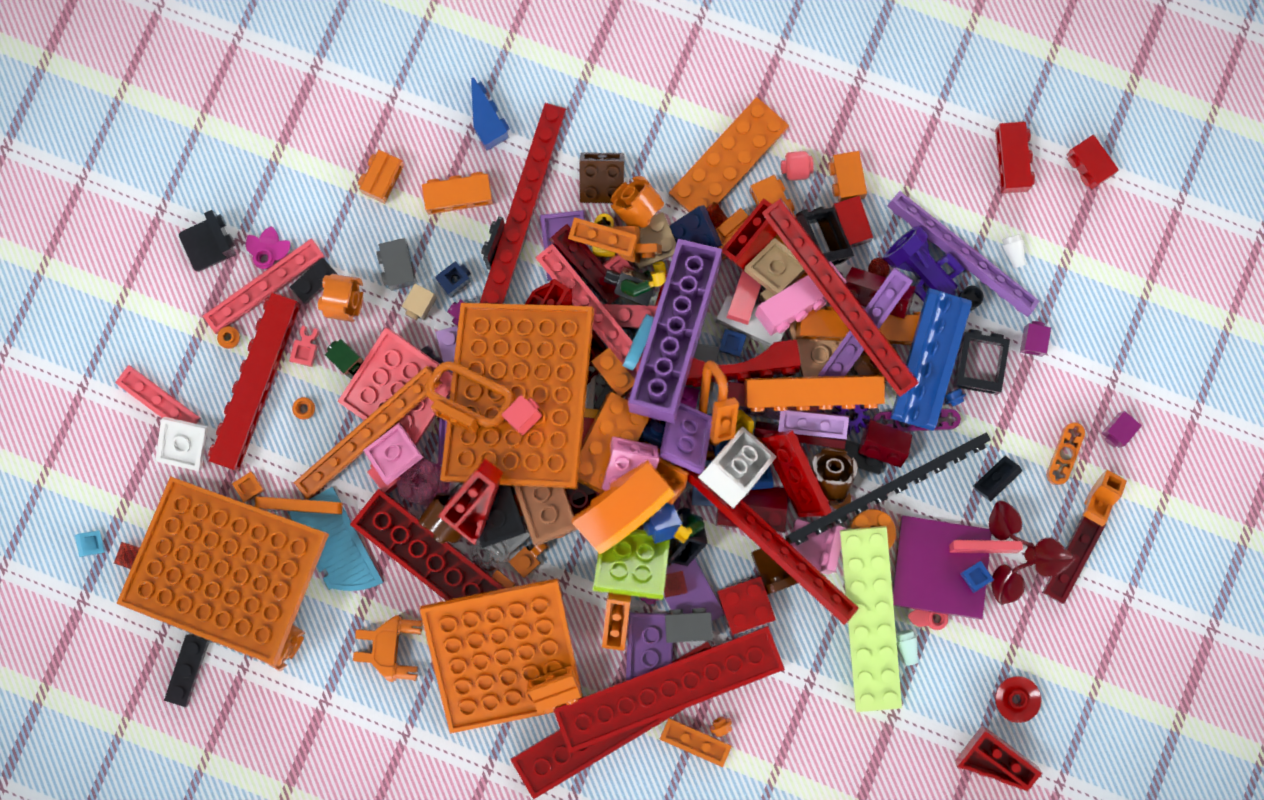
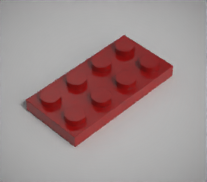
M794 431L770 433L761 437L763 445L777 456L772 463L798 517L826 516L831 513L829 501L824 495L818 478L814 475L809 459L804 454Z

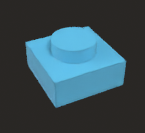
M100 530L75 535L79 557L104 553Z

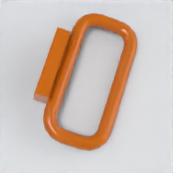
M709 360L703 367L698 411L707 414L711 376L713 374L717 380L719 392L718 400L714 402L709 443L717 446L721 441L735 438L739 403L736 398L727 399L728 385L726 377L714 361Z
M451 361L439 364L425 385L427 397L434 402L431 408L435 415L474 435L479 428L478 424L488 428L500 425L505 420L502 414L514 403V396L508 388ZM450 370L502 395L505 398V402L494 418H486L436 393L434 387L445 371Z

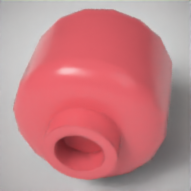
M806 151L788 152L785 155V160L781 161V173L786 174L787 179L790 181L808 179L810 174H813L812 156H809Z

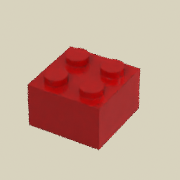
M761 576L716 591L731 635L776 620Z

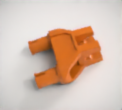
M395 615L376 630L356 629L355 639L373 640L372 653L354 652L353 661L371 663L389 682H394L396 679L417 681L418 674H409L408 672L417 673L418 666L398 665L397 653L399 635L401 633L421 635L422 629L413 628V626L421 627L423 626V621L403 619L400 615Z

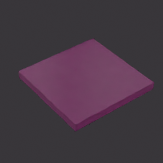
M902 515L892 589L893 606L982 620L986 585L973 593L961 576V573L979 561H982L988 570L990 553H949V544L954 540H991L992 534L990 529Z

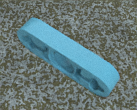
M646 314L622 366L632 371L636 367L647 343L654 317Z

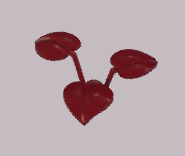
M999 500L995 503L989 517L991 534L998 540H1007L1011 537L1012 540L1021 541L1023 545L1028 547L1024 553V557L1027 560L1026 563L1016 566L1013 570L1009 565L1003 564L993 573L992 578L994 580L991 582L993 595L999 604L1005 605L1019 600L1024 593L1025 582L1017 571L1035 564V570L1038 574L1044 577H1052L1068 568L1075 560V557L1054 538H1043L1034 546L1032 542L1016 537L1014 534L1022 529L1020 514L1008 502Z

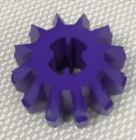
M834 405L838 411H833L831 414L845 415L849 410L852 411V415H855L856 418L848 422L847 435L851 434L852 428L858 434L860 433L859 426L864 429L867 427L866 423L862 420L870 419L869 415H863L869 408L861 409V405H855V409H842V405Z

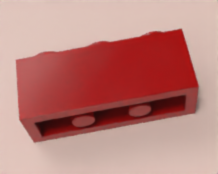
M1026 122L999 123L995 129L1001 194L1028 192L1035 183V174L1033 171L1031 172L1030 163L1033 161L1032 150H1029L1028 142L1031 139L1030 129L1027 128Z
M764 198L722 248V253L744 272L745 267L777 235L776 231L762 214L764 210L772 205Z

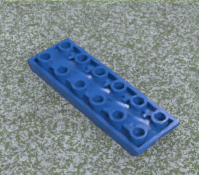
M928 288L906 362V366L919 383L899 397L897 394L890 419L934 431L970 313L971 300Z

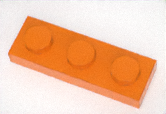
M574 217L568 236L570 240L633 258L639 238L638 235Z
M668 718L659 740L720 767L724 766L732 747L728 743L671 718Z

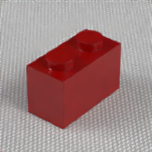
M1094 134L1073 147L1066 154L1069 164L1078 170L1081 174L1082 182L1089 186L1091 190L1119 171Z
M860 196L834 203V210L850 247L853 248L871 242L874 237Z

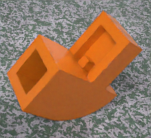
M613 226L614 229L639 236L633 258L618 254L621 258L640 264V255H642L643 259H654L655 255L662 254V245L640 244L639 227Z
M1106 470L1090 490L1084 502L1086 507L1083 516L1103 527L1108 521L1112 506L1122 497L1127 480Z

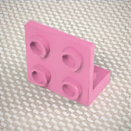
M612 437L610 443L611 458L602 489L607 491L610 489V483L647 459L656 469L659 462L658 447Z
M799 519L795 520L792 532L808 525L810 522ZM837 525L819 535L813 532L807 535L809 540L797 546L795 542L790 545L817 570L829 575L836 572L841 550L840 530H845V528Z

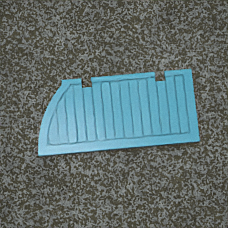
M333 487L309 499L341 503ZM344 507L342 514L287 511L292 521L329 534L316 566L319 572L325 569L329 575L325 576L323 580L329 590L359 591L384 583L356 529L350 525L351 520Z

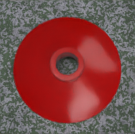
M1021 676L1010 677L1004 680L997 688L995 694L996 707L999 713L1011 722H1027L1037 715L1041 707V693L1036 684L1028 678ZM1014 695H1019L1020 701L1018 703L1013 702Z

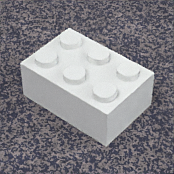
M742 426L735 434V438L731 439L701 473L699 478L734 508L751 490L777 456Z

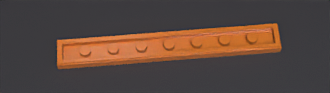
M429 366L424 367L293 482L307 500L317 494L364 453L363 450L389 431L427 397L425 385L433 372ZM440 379L436 383L434 390L442 384Z

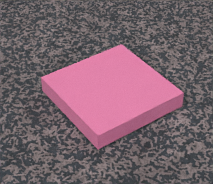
M400 423L363 450L387 485L424 458Z

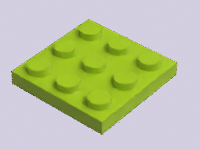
M635 529L602 554L598 553L593 591L663 600L670 539L654 543L652 536H648L645 530Z

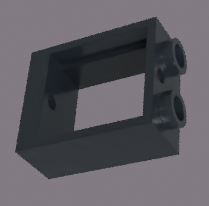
M822 206L811 212L806 209L796 214L798 222L821 251L810 226L813 223L819 224L830 252L822 253L828 262L831 261L834 266H837L854 256L834 207L824 209Z
M973 329L964 332L959 347L953 387L994 395L1002 393L1010 339H1004V335L991 333L990 336L982 335V331ZM970 341L1001 346L995 382L964 377Z

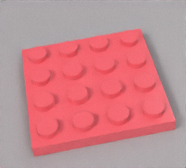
M386 327L337 402L362 420H365L424 367L429 366L434 371L439 363ZM445 371L439 379L442 384L435 390L436 393L446 398L449 397L451 392L452 372ZM428 397L398 422L406 430L415 445H417L436 416L431 408L434 402Z

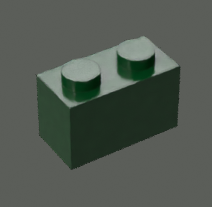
M342 339L338 342L336 340L332 342L327 348L328 352L325 354L350 379L353 378L364 361Z

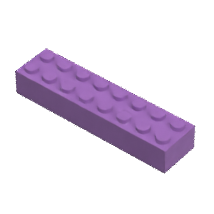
M678 239L629 398L630 413L675 423L722 263V249Z

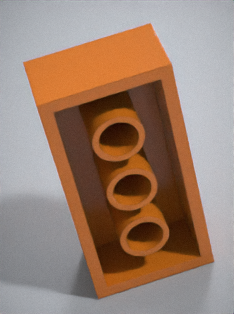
M613 392L605 396L581 444L578 482L601 494L605 492L602 489V485L611 458L610 443L612 437L638 442L649 419L646 416L630 413L629 401Z

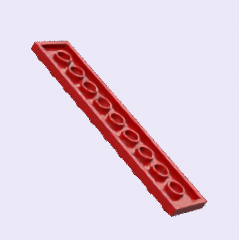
M766 626L579 698L573 704L561 705L553 711L568 752L572 753L781 672L785 668L770 629Z
M706 641L671 663L709 649L711 646ZM680 711L572 753L568 752L559 729L515 755L510 760L534 800Z

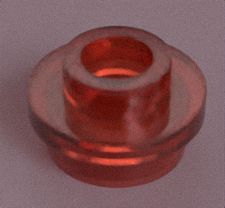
M877 257L870 262L868 272L887 277L890 267L885 259Z

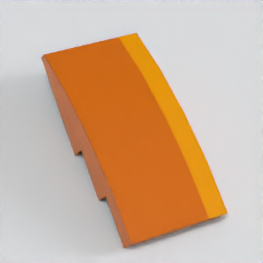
M647 459L610 483V489L591 500V506L572 517V523L595 550L602 554L655 514L675 495V491Z

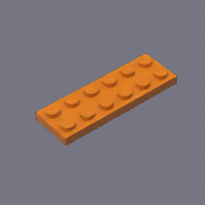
M756 97L669 191L668 195L688 212H691L698 206L705 205L708 214H710L789 128V124Z

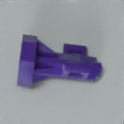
M916 226L903 234L886 251L883 259L891 267L912 272L918 278L914 285L916 287L915 294L923 302L927 292L922 288V285L927 289L931 288L955 296V289L958 285L952 279L963 272L965 268L950 252L938 261H935L929 252L927 242L929 235L920 226ZM946 262L953 269L949 274L940 267Z

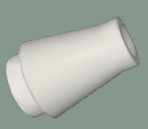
M1020 234L1002 239L1004 244L1002 247L1013 269L1026 265L1024 239H1021Z

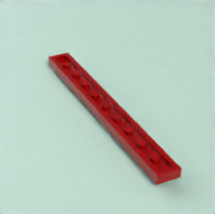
M549 103L544 104L480 303L504 304L566 114V108Z
M777 200L762 212L764 217L899 397L916 386L919 381L783 200Z
M681 467L688 473L687 480L833 616L843 625L850 621L859 607L743 500L734 508L731 507L699 478L701 474Z

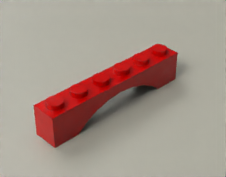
M797 340L774 342L766 351L745 362L717 365L724 373L728 383L729 380L738 379L739 382H744V378H772L774 375L780 374L785 377L793 376L799 372L801 361ZM693 358L686 385L701 387L703 367L706 362ZM712 374L711 382H715V384H718L716 378Z

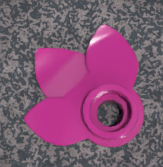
M272 226L264 230L259 238L248 235L245 244L247 251L253 255L255 266L263 270L269 269L274 265L275 261L286 257L290 250V241H279L278 234ZM267 255L268 260L266 262H261V258Z

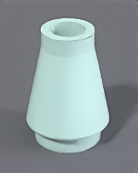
M904 630L896 633L897 647L904 659L905 665L917 664L919 662L917 635L914 634L913 630Z

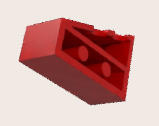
M485 458L446 503L438 517L475 545L484 530L503 472Z
M983 725L955 760L956 766L960 769H966L978 773V775L993 778L1001 783L1025 791H1029L1042 775L1040 768Z

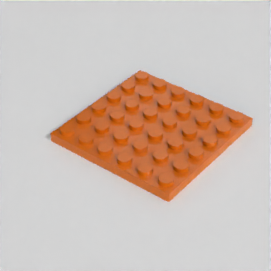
M558 578L420 606V613L450 734L554 713V711L548 713L544 711L537 712L528 691V681L562 668L572 666L581 688Z

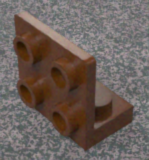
M580 153V203H613L611 201L613 193L624 183V153Z
M761 548L751 552L767 595L798 584L794 578Z

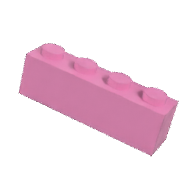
M830 261L829 263L831 264V266L834 268V270L837 272V274L840 276V278H841V279L843 280V282L846 284L847 281L844 279V277L841 275V273L837 270V268L834 266V264ZM809 275L758 305L755 316L770 335L776 332L780 334L786 331L792 322H800L805 319L811 310L818 311L826 304L827 299Z

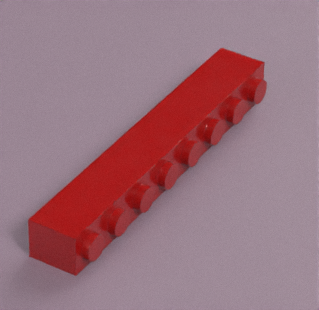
M271 293L270 297L266 298L263 305L265 310L263 317L259 318L256 323L255 330L257 333L248 345V357L246 360H243L240 366L241 375L239 381H235L233 385V397L231 402H228L225 406L224 421L217 427L216 435L218 437L215 444H212L209 449V462L238 472L240 471L300 310L301 304L299 302L275 293Z

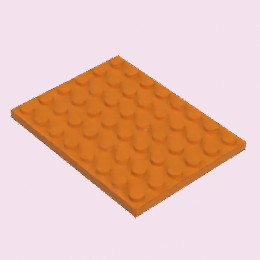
M461 303L454 362L505 386L512 392L514 402L520 395L526 400L531 398L540 406L537 411L542 417L524 435L520 434L506 419L500 425L491 428L478 424L479 428L475 435L447 421L441 481L464 483L486 458L503 472L499 485L577 489L594 319L593 306ZM453 372L450 400L486 418H494L504 404L505 398Z
M170 476L116 604L276 666L329 534Z

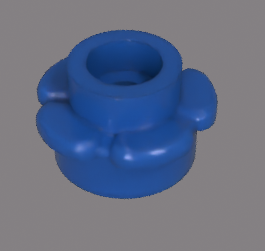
M961 388L953 390L945 395L947 400L945 403H951L952 407L964 402L963 397L966 396V393H963Z

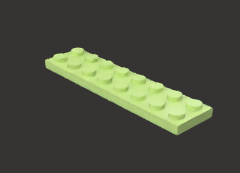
M887 527L840 530L845 595L859 607L848 622L856 712L900 709L902 708Z

